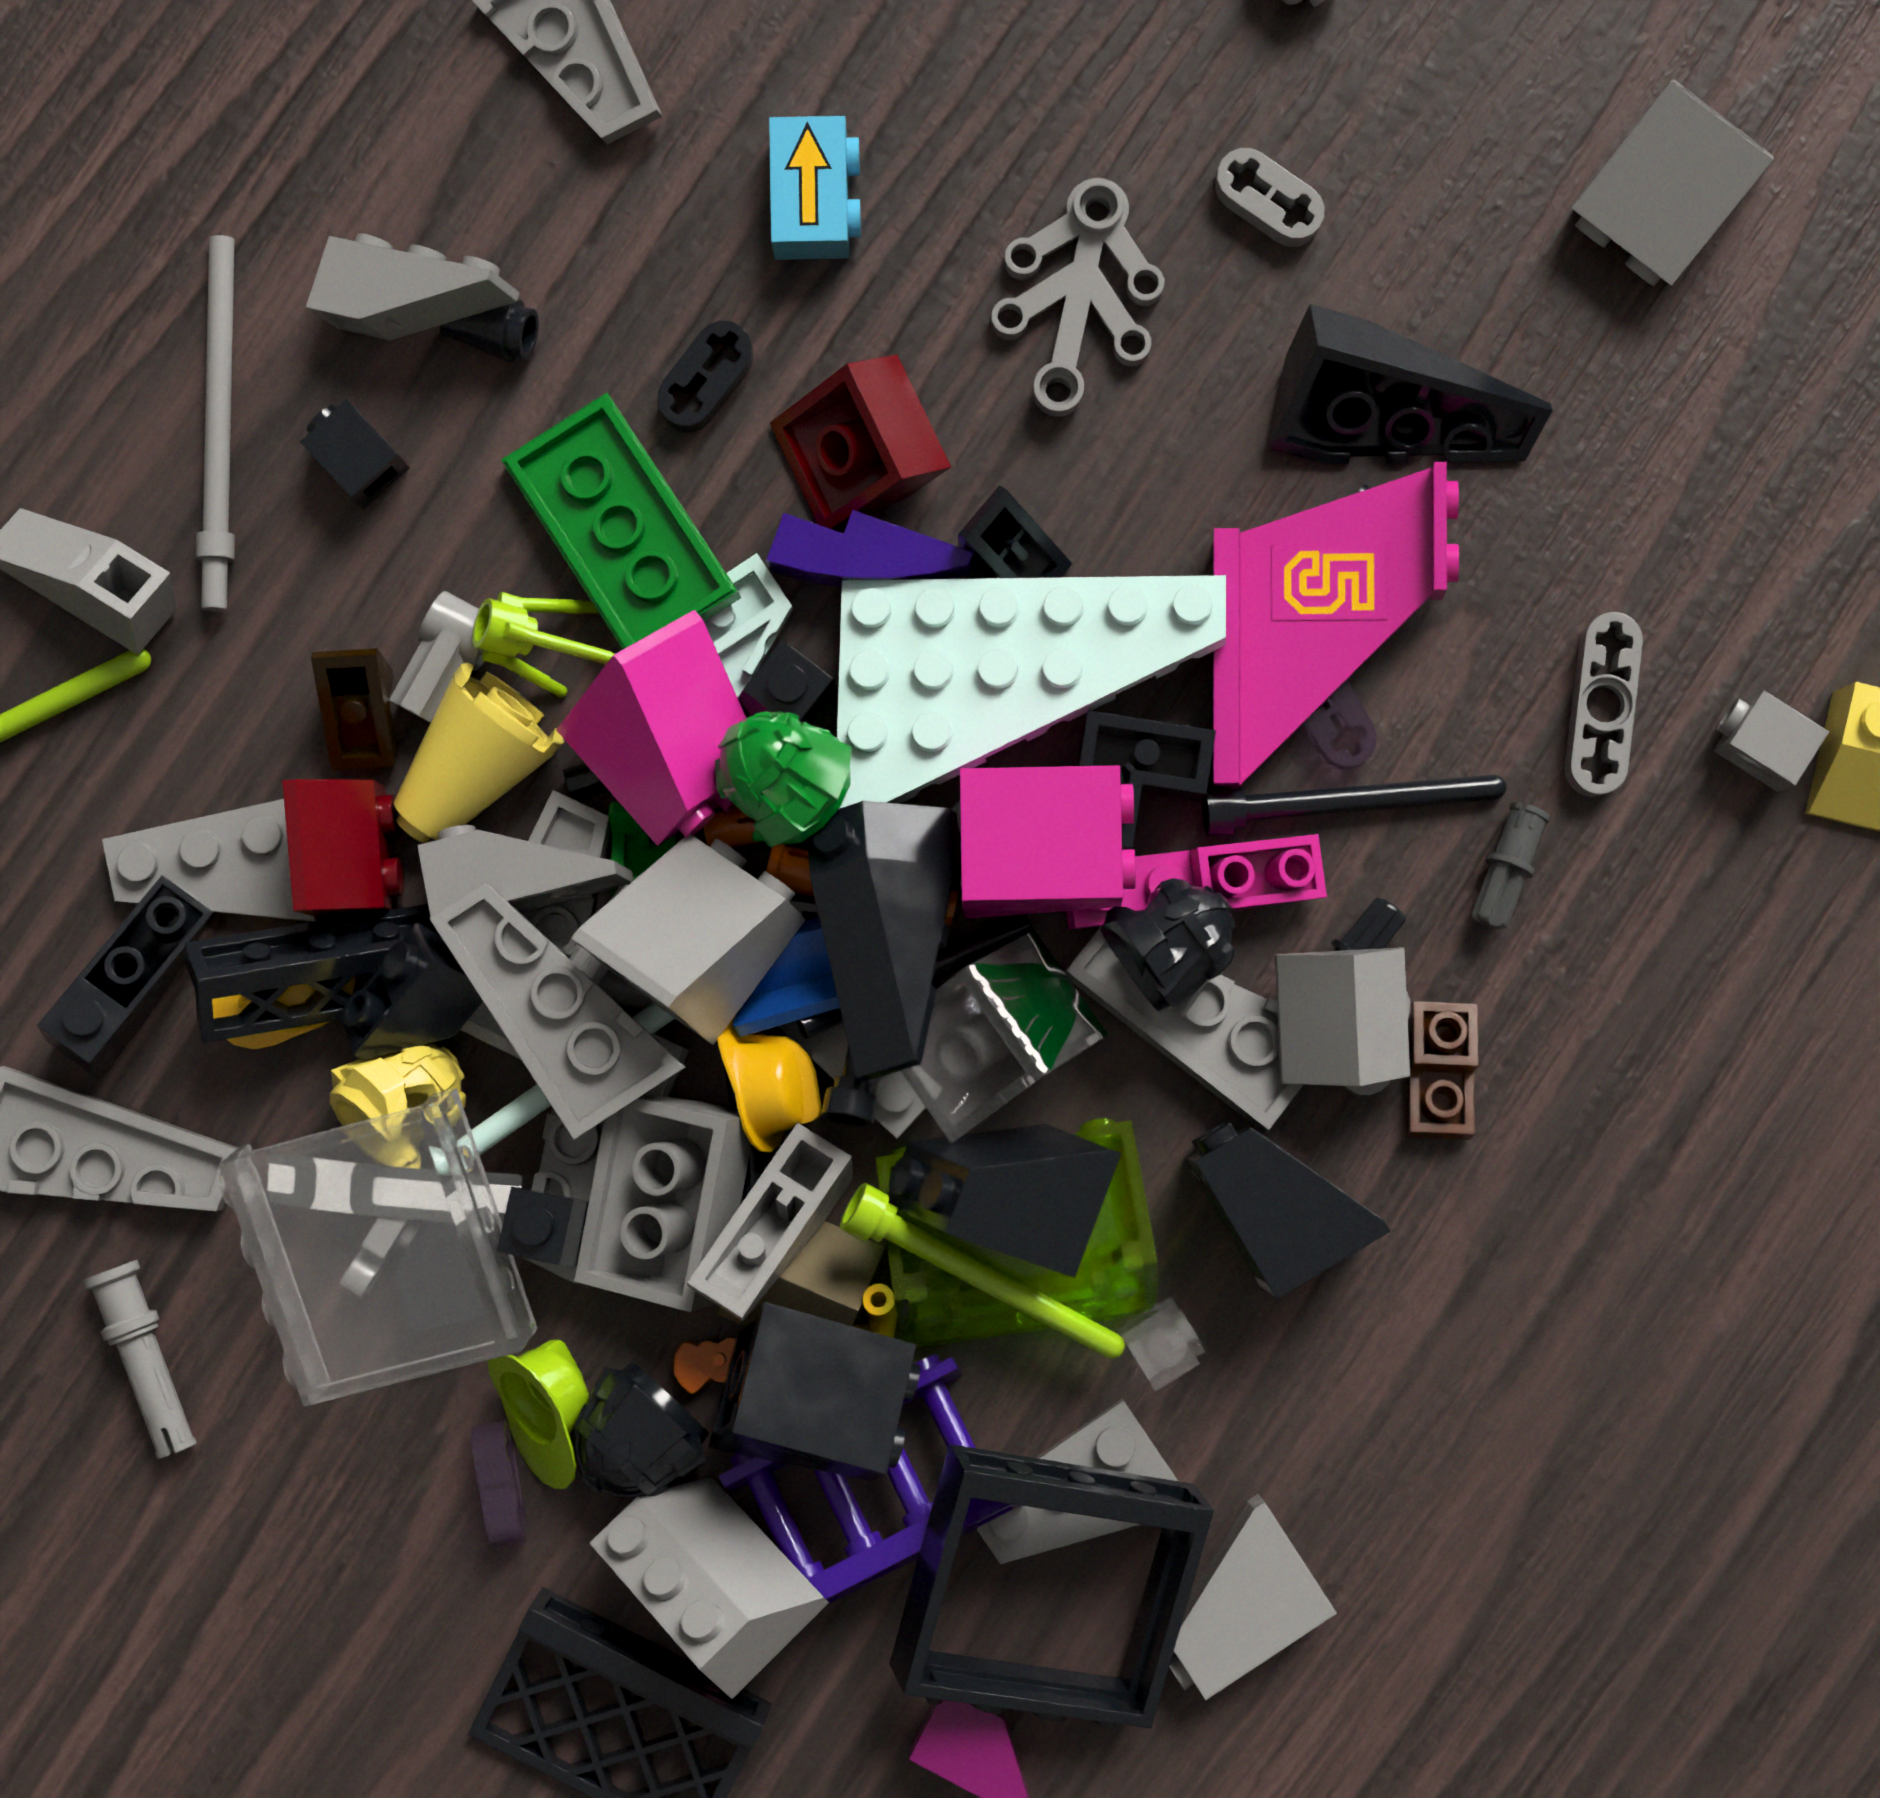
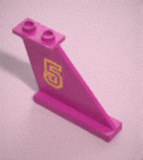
M1433 462L1432 468L1239 533V528H1214V576L1226 575V645L1214 651V730H1216L1214 741V786H1231V790H1238L1429 598L1430 600H1443L1447 591V582H1458L1459 546L1458 544H1447V519H1458L1459 486L1458 481H1447V462Z

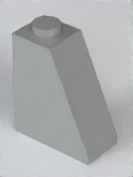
M1259 1494L1247 1500L1192 1588L1169 1665L1184 1690L1195 1684L1205 1700L1337 1614Z

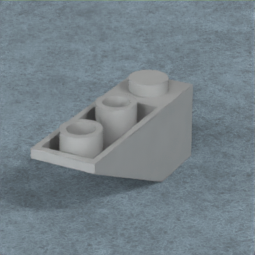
M358 233L355 241L333 236L328 237L306 308L337 329L391 341L517 302L520 292L499 277L501 269L486 260L473 256H464L462 263L446 261L447 258L443 254L424 246L412 244L409 246L408 252L394 250L390 243L380 238Z
M19 508L0 530V569L137 655L177 610L170 572L116 539Z

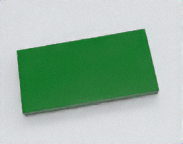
M608 393L603 394L501 459L622 649L629 647L693 610L705 622L741 599L738 590Z

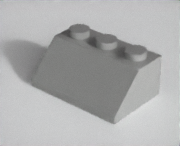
M643 1094L604 1120L574 1282L691 1313L716 1305L688 1287L687 1282L741 1205L752 1144L742 1128L738 1110L702 1101Z
M712 1477L670 1487L652 1496H637L590 1542L591 1546L698 1669L731 1699L829 1603Z

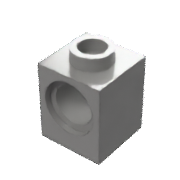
M1763 690L1747 698L1745 702L1737 698L1729 706L1716 728L1717 731L1724 735L1715 747L1714 752L1779 792L1797 784L1829 731Z

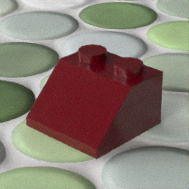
M897 354L847 363L770 422L817 524L835 531L847 526L852 510L866 515L875 513L911 496L951 468Z
M282 780L293 911L325 919L396 909L395 896H403L404 875L400 858L391 857L389 833L398 832L399 828L396 821L398 811L394 806L395 796L393 794L386 795L385 786L375 780Z

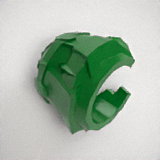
M781 711L755 713V715L729 727L718 745V748L721 749L720 758L715 760L716 788L720 797L731 801L744 814L755 820L752 841L766 842L769 847L778 844L789 845L803 842L822 829L840 808L851 785L850 760L852 747L840 742L829 730L815 727L806 722L800 723L799 716L793 713Z

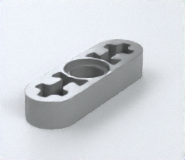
M1608 612L1598 616L1583 629L1579 639L1564 770L1569 785L1579 794L1588 797L1602 796L1617 789L1624 782L1628 773L1643 636L1635 620L1620 612ZM1609 627L1615 628L1616 639L1626 642V648L1614 653L1610 671H1623V679L1610 674L1590 676L1591 668L1598 671L1605 666L1606 647L1596 644L1595 637L1606 633ZM1594 688H1608L1618 696L1620 712L1614 721L1600 722L1590 715L1587 709V698ZM1583 730L1596 735H1605L1613 732L1617 734L1616 742L1609 739L1602 743L1601 762L1611 765V773L1600 777L1597 784L1591 782L1592 775L1590 771L1581 769V761L1593 757L1596 747V738L1583 739Z

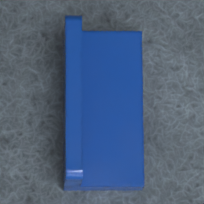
M819 917L803 923L737 1012L733 1027L739 1037L840 1008Z

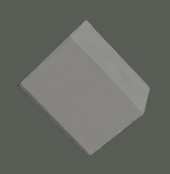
M1404 948L1275 954L1280 1082L1282 1084L1364 1086L1410 1077Z

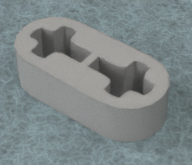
M1238 148L1230 151L1221 160L1215 176V192L1225 207L1277 243L1286 247H1300L1309 243L1317 235L1324 219L1325 206L1321 196L1311 186L1262 152L1252 148ZM1247 167L1252 169L1256 173L1253 184L1266 193V195H1262L1250 186H1246L1241 192L1235 191L1231 187L1234 176L1230 171L1241 174ZM1273 199L1288 209L1294 208L1297 203L1303 204L1307 208L1304 219L1309 225L1297 222L1292 228L1286 226L1283 223L1286 212L1275 204Z

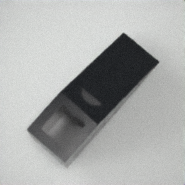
M162 875L38 1023L37 1027L46 1041L94 1077L100 1079L139 1032L185 961L184 943L198 941L213 918L214 912Z

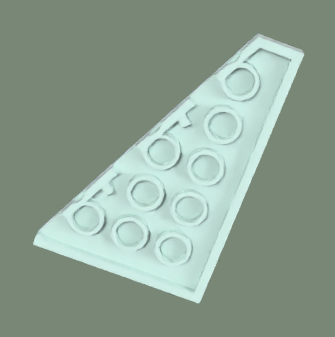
M1226 575L842 580L837 738L840 742L852 748L850 760L851 785L840 808L860 801L897 802V804H901L917 796L921 789L931 784L940 785L960 775V768H975L987 762L985 758L1024 739L1028 742L1046 733L1051 726L1061 721L1069 722L1087 713L1088 710L1092 711L1116 699L1115 695L1153 676L1159 678L1176 670L1180 663L1190 658H1200L1225 646Z

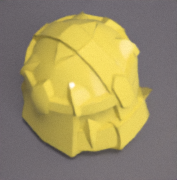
M434 1044L414 1046L366 1060L360 1058L331 1070L333 1086L329 1102L340 1123L354 1141L380 1164L422 1167V1152L420 1149L422 1139L432 1135L439 1129L444 1130L450 1125H457L465 1108L466 1094L461 1089V1080L465 1076L459 1067L457 1058L445 1047L439 1048Z

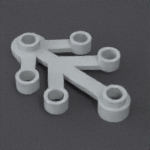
M1092 178L1078 184L1068 198L1066 215L1029 238L1020 237L1014 239L1005 250L1004 266L1008 274L1018 280H1028L1039 272L1042 258L1078 238L1075 257L1072 263L1020 296L1004 298L998 301L991 313V326L994 333L1002 339L1015 340L1025 333L1028 321L1065 298L1052 362L1043 366L1038 371L1033 386V397L1036 405L1041 411L1050 416H1066L1075 411L1081 403L1084 392V380L1076 366L1090 304L1113 337L1114 356L1123 365L1137 366L1142 364L1148 358L1152 345L1149 332L1144 327L1135 324L1098 267L1103 243L1128 276L1126 293L1129 299L1136 305L1150 306L1160 299L1165 285L1164 275L1158 267L1147 262L1124 227L1129 215V203L1124 191L1116 183L1103 178ZM1093 203H1100L1108 209L1109 215L1104 220L1094 221L1087 216L1085 210ZM1018 250H1027L1033 254L1035 261L1027 268H1020L1012 262L1011 257ZM1140 276H1149L1156 282L1157 289L1153 293L1142 294L1135 289L1134 281ZM1005 310H1014L1020 314L1022 321L1017 327L1006 328L999 323L998 316ZM1127 336H1136L1143 342L1144 349L1136 355H1130L1122 349L1121 341ZM1053 383H1062L1069 389L1070 395L1065 401L1054 402L1046 394L1048 386Z

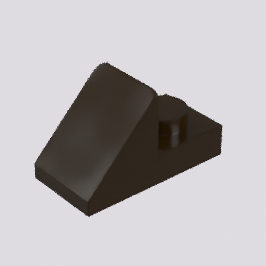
M377 648L313 652L311 662L331 770L395 766L398 752L389 704V695L394 675L392 668Z

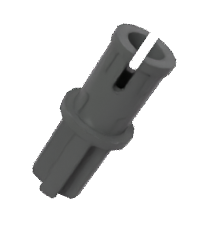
M1512 802L1495 852L1488 853L1485 858L1486 863L1490 867L1472 916L1474 921L1487 928L1499 930L1509 926L1526 878H1533L1536 870L1531 864L1546 824L1550 820V815L1540 808L1527 804L1524 811L1522 810L1524 805L1521 802Z

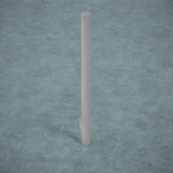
M225 235L209 237L203 531L196 533V560L202 562L201 609L212 612L227 611L228 563L234 562L235 535L229 533L235 239Z

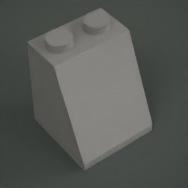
M1671 80L1572 206V209L1581 215L1575 226L1604 248L1612 239L1629 252L1631 256L1627 259L1625 265L1652 286H1655L1660 278L1672 286L1771 164L1774 157L1676 80Z
M690 835L680 840L582 924L571 939L619 979L707 1042L714 1045L718 1036L723 1033L806 919L789 903L795 893L780 880L766 871H763L760 877L756 879L742 869L747 862L746 859L730 846L716 838L709 847L693 835Z

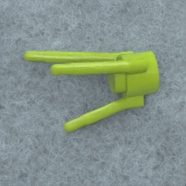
M500 592L497 600L488 598L481 604L472 631L473 646L483 650V661L501 665L560 698L567 695L568 690L564 685L515 656L518 653L527 655L533 645L606 665L615 654L608 650L537 631L538 623L536 618L528 616L527 613L600 614L592 601L523 598Z

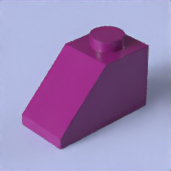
M947 1700L938 1705H930L909 1745L910 1761L980 1798H1030L1004 1712L999 1714L987 1713L974 1708L969 1703Z

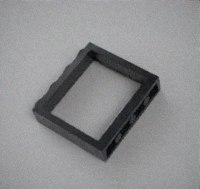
M949 1444L889 1663L903 1694L925 1697L929 1705H938L947 1700L969 1703L978 1710L993 1714L1003 1713L1005 1709L1031 1712L1035 1716L1051 1722H1062L1067 1717L1092 1720L1099 1726L1114 1730L1115 1724L1151 1729L1214 1513L1213 1508L1192 1483ZM971 1498L1162 1528L1120 1677L929 1651Z

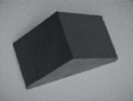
M1000 485L958 534L957 547L972 551V564L989 578H1061L1073 564L1009 491Z

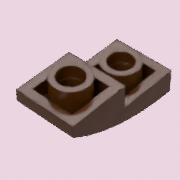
M1414 1001L1411 1008L1409 1033L1410 1077H1407L1406 1137L1470 1140L1475 1134L1474 1071L1478 1067V1004Z

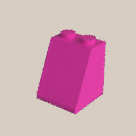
M693 610L614 654L556 731L657 846L679 832L685 838L696 834L715 816L714 810L718 807L725 813L737 807L726 798L722 799L716 788L715 760L720 758L721 749L718 748V745L724 738L727 729L745 719L746 716L706 625L699 614Z
M1120 765L960 768L962 904L965 918L1112 908L1122 905L1123 889H1135V850L1122 849V824H1134L1133 784H1121Z

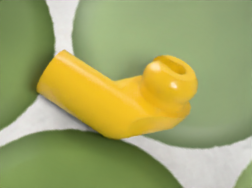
M874 1284L865 1290L862 1297L869 1323L853 1325V1327L894 1338L899 1312L897 1301L892 1290L887 1285Z

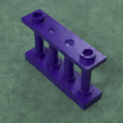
M935 1354L914 1363L920 1366V1376L912 1401L923 1397L947 1449L949 1444L976 1448L945 1385L963 1376L957 1362L952 1357L941 1362L938 1355ZM903 1447L897 1466L895 1468L888 1467L887 1474L907 1514L902 1518L906 1528L883 1540L879 1531L872 1533L846 1477L814 1470L849 1544L843 1548L847 1559L824 1570L821 1561L813 1562L772 1474L789 1464L736 1454L730 1459L733 1468L719 1475L724 1488L736 1492L749 1485L777 1547L829 1602L827 1605L917 1560L933 1502L930 1503ZM971 1498L961 1536L1021 1505Z

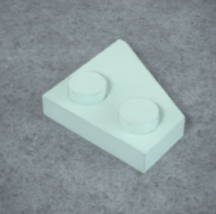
M757 553L726 573L738 590L741 599L704 622L737 698L758 671L793 611L791 603Z

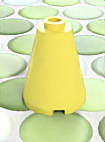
M470 663L461 664L453 674L394 800V806L400 813L396 819L398 825L406 833L422 843H427L430 838L438 840L437 833L445 828L466 825L554 756L564 744L562 736L556 731L557 728L547 736L537 725L545 715L536 706L489 672H486L480 681L471 677L474 665Z

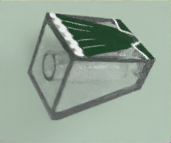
M1034 930L965 967L937 989L921 1065L901 1070V1072L952 1144L1065 1067L1109 1034Z

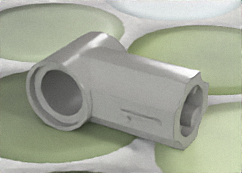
M443 591L436 598L419 630L418 639L421 643L389 699L391 702L431 723L448 684L459 666L463 663H470L474 665L473 670L476 671L485 662L482 660L483 650L475 648L472 643V631L479 608L447 591Z

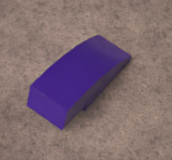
M852 510L844 533L783 513L766 561L770 572L810 583L842 587V580L955 579L967 576L972 566L973 552Z

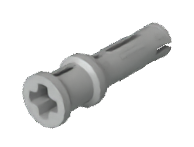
M137 1259L81 1281L85 1290L93 1291L106 1326L101 1331V1335L104 1341H108L109 1346L114 1344L117 1346L154 1445L156 1458L160 1459L169 1456L173 1451L176 1453L193 1446L197 1441L190 1430L153 1330L159 1327L157 1321L160 1318L157 1310H149L136 1275L141 1269Z

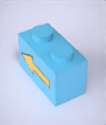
M845 116L769 117L771 243L774 259L849 258V238H861L860 199H848V176H860L859 137H847Z

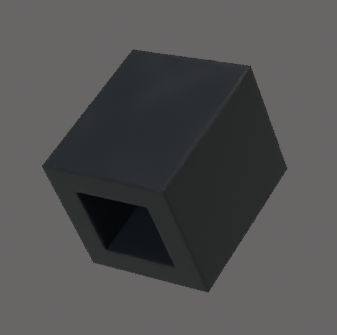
M347 399L338 407L330 405L320 411L307 426L309 434L300 441L308 452L363 510L410 468Z
M511 1187L497 1252L560 1266H577L589 1201L534 1189Z

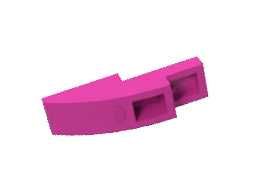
M1319 835L1197 847L1188 851L1135 856V889H1123L1121 907H1128L1135 911L1145 910L1148 907L1149 895L1162 881L1172 878L1182 879L1190 885L1202 888L1207 885L1216 893L1220 892L1229 901L1234 911L1326 898L1327 893ZM1111 908L1066 911L1068 929L1102 926L1106 913Z

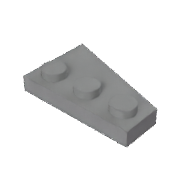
M472 0L605 143L610 144L663 117L610 0Z
M284 799L102 839L114 901L138 904L163 875L213 912L306 922L320 921L319 918L293 911Z
M1123 1398L1036 1457L1178 1481ZM1019 1506L977 1528L998 1562L1003 1564L1141 1524Z

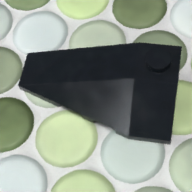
M1309 304L1285 356L1268 446L1272 450L1324 464H1349V457L1385 456L1386 463H1408V456L1445 455L1450 462L1526 461L1553 409L1551 403L1376 323Z
M860 801L838 809L822 829L807 838L810 879L856 1078L861 1082H865L918 1066L922 1063L937 989L931 982L939 947L946 948L950 927L945 923V917L951 891H958L960 885L961 850L957 814L951 808Z

